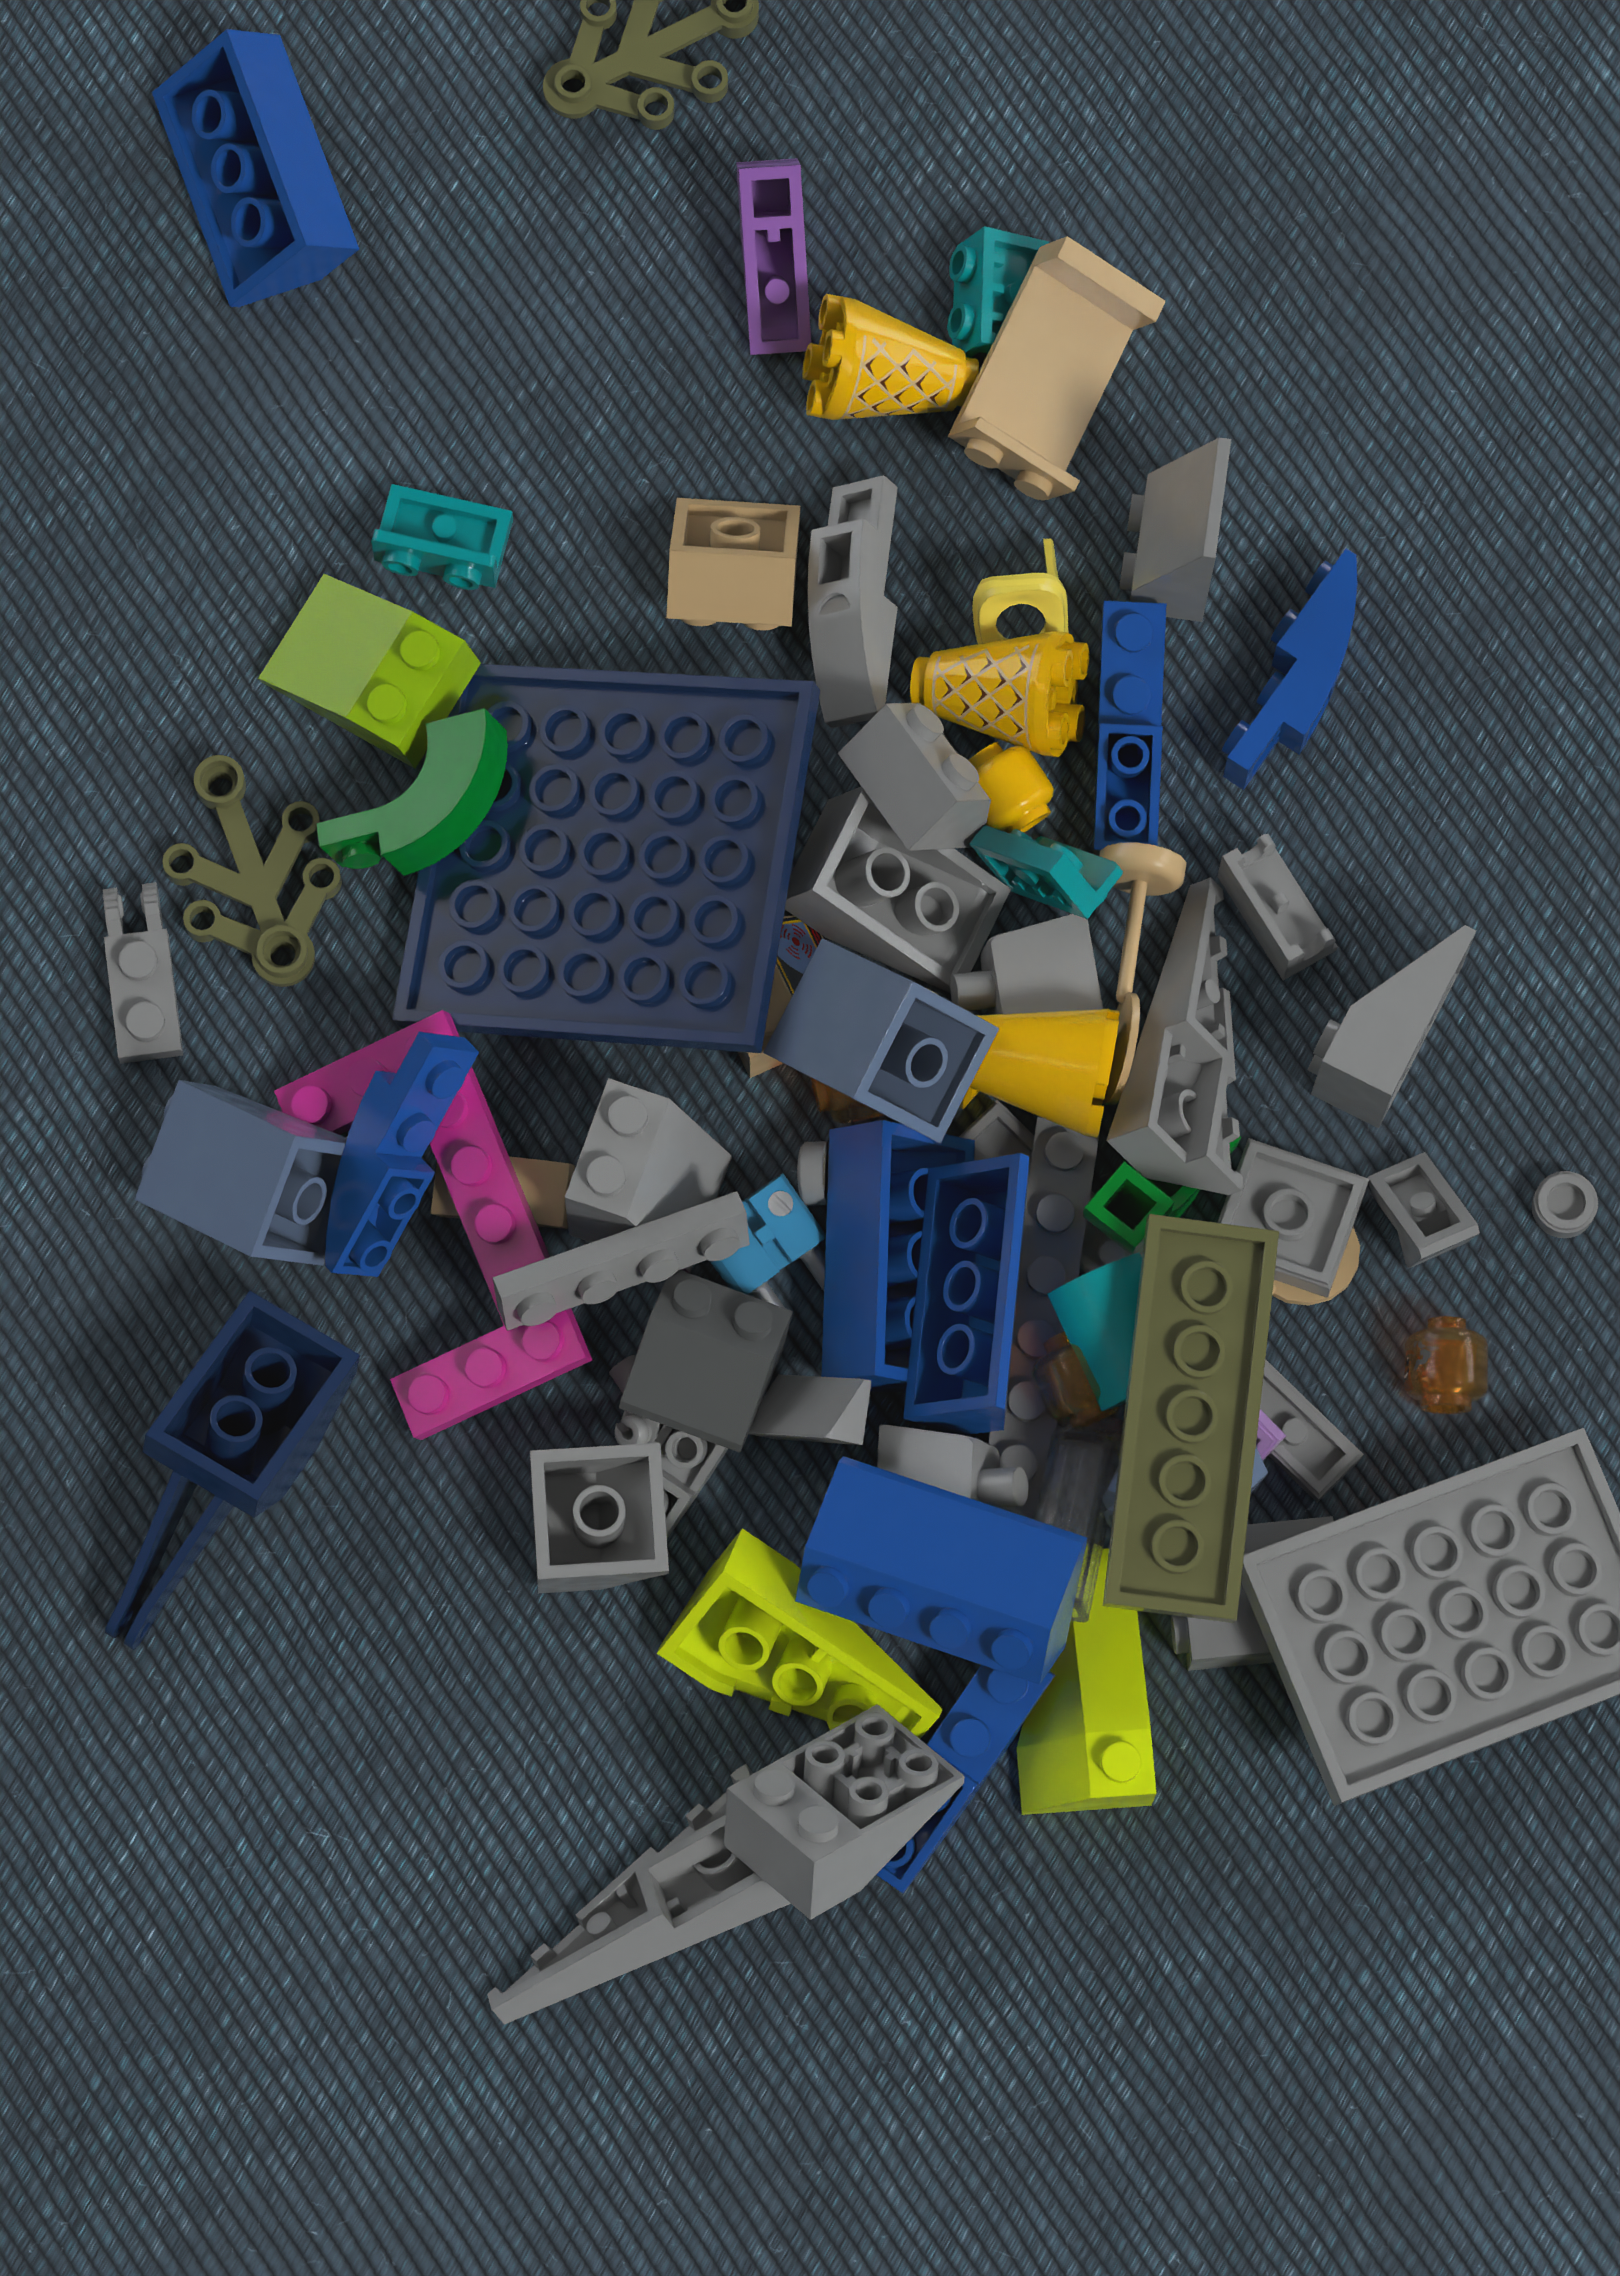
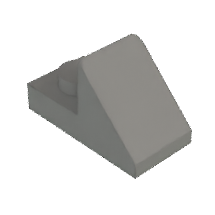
M1425 1152L1367 1177L1373 1198L1398 1231L1405 1264L1408 1268L1460 1247L1480 1233L1477 1222Z

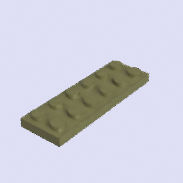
M1149 1214L1146 1219L1103 1597L1104 1607L1234 1623L1237 1620L1279 1231Z

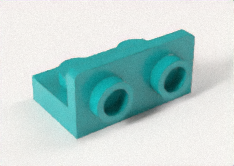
M984 226L957 245L949 265L950 278L954 281L953 308L948 318L947 330L949 337L952 338V345L964 350L966 357L972 358L979 352L988 354L1039 247L1048 244L1049 241Z
M984 825L969 843L999 881L1008 886L1011 892L1088 919L1097 906L1106 899L1108 892L1123 874L1122 869L1112 860L1043 836L1033 840L1030 836L1017 829L1007 833Z

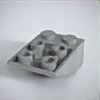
M877 1704L728 1787L724 1846L811 1920L860 1892L964 1784L965 1776Z

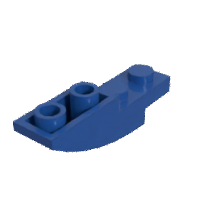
M1347 548L1334 565L1325 560L1319 566L1305 589V592L1311 595V598L1300 613L1290 609L1276 627L1270 639L1277 644L1271 666L1280 672L1276 671L1261 691L1257 703L1263 706V708L1251 725L1241 720L1222 748V752L1228 755L1223 777L1242 790L1246 788L1278 742L1300 755L1317 728L1331 699L1348 647L1355 614L1357 558L1356 554Z
M1103 601L1098 675L1094 794V850L1097 851L1117 843L1137 842L1158 846L1163 730L1161 723L1167 603Z
M418 1032L397 1073L375 1071L349 1130L335 1179L327 1225L325 1266L331 1273L378 1277L384 1265L390 1259L396 1243L412 1214L419 1206L421 1198L435 1174L432 1168L422 1159V1156L433 1140L436 1130L479 1054V1051L465 1037Z
M983 1665L979 1667L927 1744L965 1776L964 1784L876 1874L901 1893H905L1021 1730V1725L1055 1677L1054 1673L1049 1671L1039 1685Z

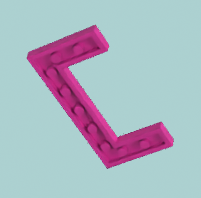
M441 1010L274 1090L282 1112L338 1135L349 1131L375 1071L397 1073L418 1032L460 1037L451 1014ZM471 1066L462 1087L454 1097L430 1145L497 1307L493 1277L549 1258L550 1255ZM570 1308L556 1313L550 1320L539 1325H522L508 1331L504 1325L390 1379L413 1438L423 1440L592 1361V1357L573 1311Z

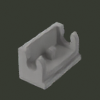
M1263 834L1258 838L1257 845L1244 854H1241L1239 849L1235 848L1223 855L1217 877L1282 980H1285L1337 950L1338 946L1332 933L1324 926L1275 848L1276 845L1269 834Z

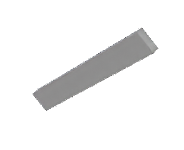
M998 1100L959 1136L975 1140L974 1161L1022 1153L1029 1156L1030 1168L1034 1135ZM1092 1191L1090 1195V1200L1095 1196V1194ZM1087 1220L1079 1270L1082 1275L1130 1255ZM1265 1359L1260 1409L1286 1435L1268 1456L1318 1503L1362 1459L1364 1454Z

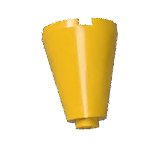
M1096 1009L976 1015L995 1025L999 1030L970 1088L1084 1136L1098 1138L1104 1111L1102 1104L1109 1084L1120 1011Z

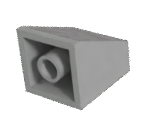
M608 1078L565 1195L569 1235L594 1242L718 1198L732 1155L671 1099ZM693 1265L680 1270L691 1273Z

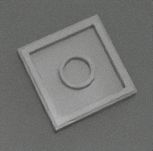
M1248 1138L1236 1170L1243 1176L1242 1191L1227 1195L1217 1223L1279 1231L1274 1280L1328 1298L1362 1204L1369 1179Z

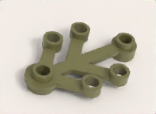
M581 0L580 15L582 23L569 59L555 63L547 71L543 80L545 101L555 113L570 119L582 118L598 108L638 119L649 129H663L674 118V99L667 90L660 87H652L639 95L610 84L630 75L694 93L696 98L702 102L714 103L721 100L728 91V73L722 64L717 61L707 60L695 67L666 59L665 57L715 32L731 39L743 38L749 35L758 24V0H740L746 6L738 12L728 11L723 6L729 0H711L710 6L650 36L649 34L659 4L663 0H634L617 52L597 62L595 60L603 31L612 26L617 17L616 0ZM594 3H603L609 7V11L604 15L595 16L589 13L588 8ZM706 75H714L720 79L721 83L717 87L709 89L701 86L699 80ZM572 79L580 80L584 83V87L578 92H568L562 85L567 80ZM652 102H661L667 107V110L661 115H651L645 110V107Z
M210 756L203 760L196 768L194 786L199 800L206 807L217 811L239 873L199 856L197 850L189 844L178 843L169 847L163 855L162 864L165 875L169 881L176 885L186 886L196 883L252 908L260 930L222 916L218 907L208 900H197L192 902L184 911L183 922L186 932L197 942H209L215 939L251 955L256 973L262 980L271 985L279 987L295 985L304 980L314 966L315 950L308 934L324 901L333 898L340 891L342 879L339 867L328 858H316L310 861L303 870L305 887L284 922L276 899L303 845L313 841L318 836L316 824L320 823L318 811L312 804L304 801H297L288 805L282 814L283 828L263 865L240 803L246 791L243 770L238 762L228 756ZM218 779H227L233 786L226 795L217 796L210 792L211 784ZM306 814L313 819L312 825L305 831H296L290 827V821L294 816ZM188 856L194 861V864L188 872L177 873L171 869V864L175 858ZM320 870L329 871L334 876L332 883L324 888L316 887L310 882L313 874ZM201 912L210 913L215 918L213 925L205 930L196 929L191 925L194 916ZM280 948H289L295 953L294 960L286 966L277 965L272 961L273 954Z

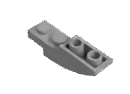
M884 475L833 487L828 526L811 531L808 564V616L811 653L816 685L820 689L819 700L824 722L831 728L871 720L886 702L898 607L884 596L898 487Z

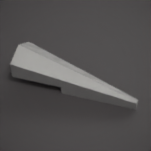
M1210 877L1189 887L1133 1058L1130 1074L1106 1141L1137 1171L1141 1172V1175L1145 1178L1231 1195L1242 1191L1243 1176L1241 1173L1231 1169L1230 1142L1239 1138L1240 1132L1239 1121L1233 1117L1228 1118L1226 1088L1228 1084L1236 1080L1230 991L1219 988L1217 961L1227 956V942L1225 938L1216 936L1214 906L1224 900L1223 889Z
M745 1764L736 1769L730 1776L735 1784L752 1775L753 1772ZM727 1791L708 1809L701 1804L695 1806L685 1815L689 1826L660 1852L650 1847L576 1914L579 1925L555 1947L550 1948L543 1943L530 1955L534 1966L505 1992L495 1987L487 1994L492 2011L504 2025L791 1904L724 1846Z

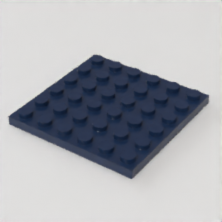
M480 664L447 718L485 708L507 730L508 749L504 777L492 807L473 834L448 856L420 870L418 873L392 1020L400 1028H406L444 1010L451 1014L458 1032L761 1053L820 696V689L815 682Z

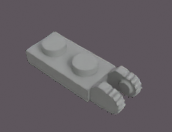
M156 882L142 884V892L140 894L141 906L146 917L148 931L124 934L122 921L124 907L122 896L118 893V888L103 889L105 919L108 936L104 937L120 1064L183 1056L170 940L167 929H163L160 898Z

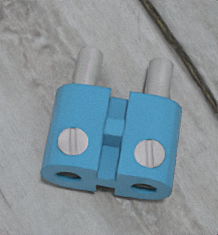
M782 1173L742 1201L747 1213L750 1245L739 1248L728 1258L710 1262L728 1288L785 1308L769 1286L768 1280L789 1263L800 1258L824 1291L825 1254L819 1247V1243L826 1238V1233Z

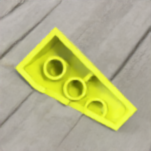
M743 1528L708 1570L657 1651L659 1656L710 1690L731 1697L734 1690L769 1701V1710L789 1717L791 1711L795 1710L827 1721L830 1730L878 1704L921 1739L942 1712V1708L854 1621L795 1602L801 1569Z
M1109 1548L1085 1550L1066 1646L1050 1669L1055 1674V1677L1025 1719L1021 1728L1016 1749L1021 1815L1152 1806L1156 1796L1151 1726L1138 1613L1135 1610L1103 1606Z

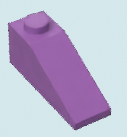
M797 158L736 162L750 355L806 351L808 344L811 343L801 165Z

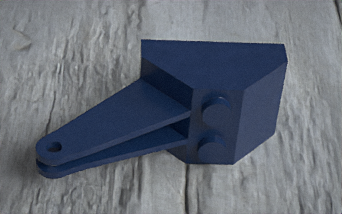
M249 1290L145 1434L143 1453L172 1469L173 1472L122 1596L107 1623L105 1634L116 1638L128 1623L144 1596L197 1485L215 1496L139 1610L124 1641V1645L132 1650L136 1649L143 1641L167 1599L232 1508L236 1507L255 1518L285 1496L317 1450L354 1379L360 1359L358 1353Z

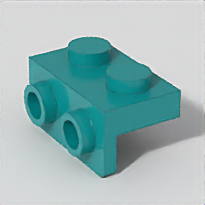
M391 484L380 528L374 530L371 540L374 561L382 562V566L385 569L399 575L416 576L421 571L443 576L442 578L446 583L461 589L475 590L479 588V585L496 588L513 523V512Z

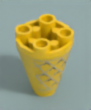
M825 294L818 319L819 330H822L819 344H808L803 361L802 377L804 380L812 381L807 396L806 414L808 416L838 420L953 411L956 406H963L979 373L978 359L966 357L964 350L856 299Z
M1053 631L935 651L930 657H917L914 662L910 681L911 702L921 703V705L927 707L937 717L1016 746H1024L1030 751L1044 756L1059 757L1065 750L1068 741L1080 742L1084 733L1085 708L1083 705L1077 704L1078 680H1084L1087 675L1089 647L1087 643L1075 642L1072 634Z

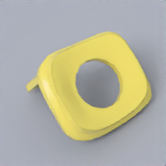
M1043 539L1046 573L992 576L982 579L978 584L973 596L972 609L978 644L1007 639L997 629V618L1009 606L1017 604H1029L1038 608L1044 615L1045 624L1039 634L1053 631L1069 633L1067 595L1058 577L1052 539Z

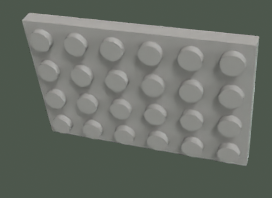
M1584 1428L1244 1555L1241 1577L1242 1585L1334 1806L1620 1695V1512Z

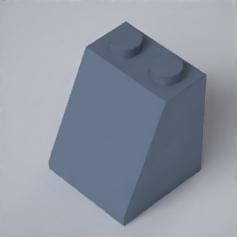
M822 938L763 1053L941 1143L999 1028L925 987Z
M178 1080L174 1094L165 1106L164 1121L152 1153L144 1163L142 1180L134 1200L250 1257L323 1266L325 1263L326 1233L331 1198L347 1138L220 1087Z

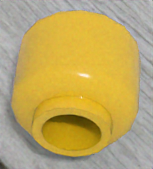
M995 742L968 760L979 774L978 783L991 799L987 826L1007 833H1011L1013 829L1025 833L1051 813L1047 804L1053 797V786L1030 750L1026 747L1014 746L1003 751L999 743Z

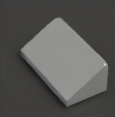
M778 1374L766 1392L748 1434L776 1440L863 1445L871 1380Z

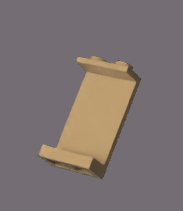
M1068 236L1039 247L948 437L964 446L965 455L975 463L987 468H998L1015 479V487L1031 498L1049 500L1074 492L1080 480L1067 473L1066 469L1133 330L1157 321L1166 301Z

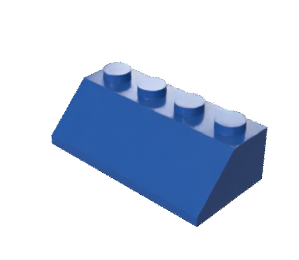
M226 29L152 92L230 307H241L322 280L359 250L280 35Z
M886 1120L829 1129L821 1377L871 1380V1392H906L928 1170L934 1167L974 1161L975 1140L945 1134L941 1143H938L903 1124Z
M1017 1153L934 1167L928 1170L903 1419L958 1435L1004 1430L1029 1176V1156Z
M842 1456L838 1461L805 1545L795 1602L1040 1685L1066 1646L1088 1537Z

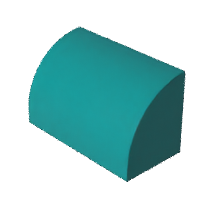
M1140 1252L1092 1270L1047 1294L1102 1412L1126 1403L1142 1263Z

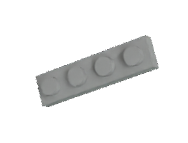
M736 1191L493 1277L497 1307L506 1330L508 1331L522 1325H539L550 1320L556 1313L578 1305L602 1303L613 1297L618 1291L643 1282L656 1283L664 1281L673 1276L678 1270L705 1260L719 1261L730 1257L739 1248L750 1245L747 1213L740 1196Z

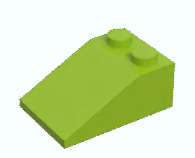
M323 574L258 679L272 689L409 766L416 768L427 751L426 723L448 717L481 662L462 638L411 610Z

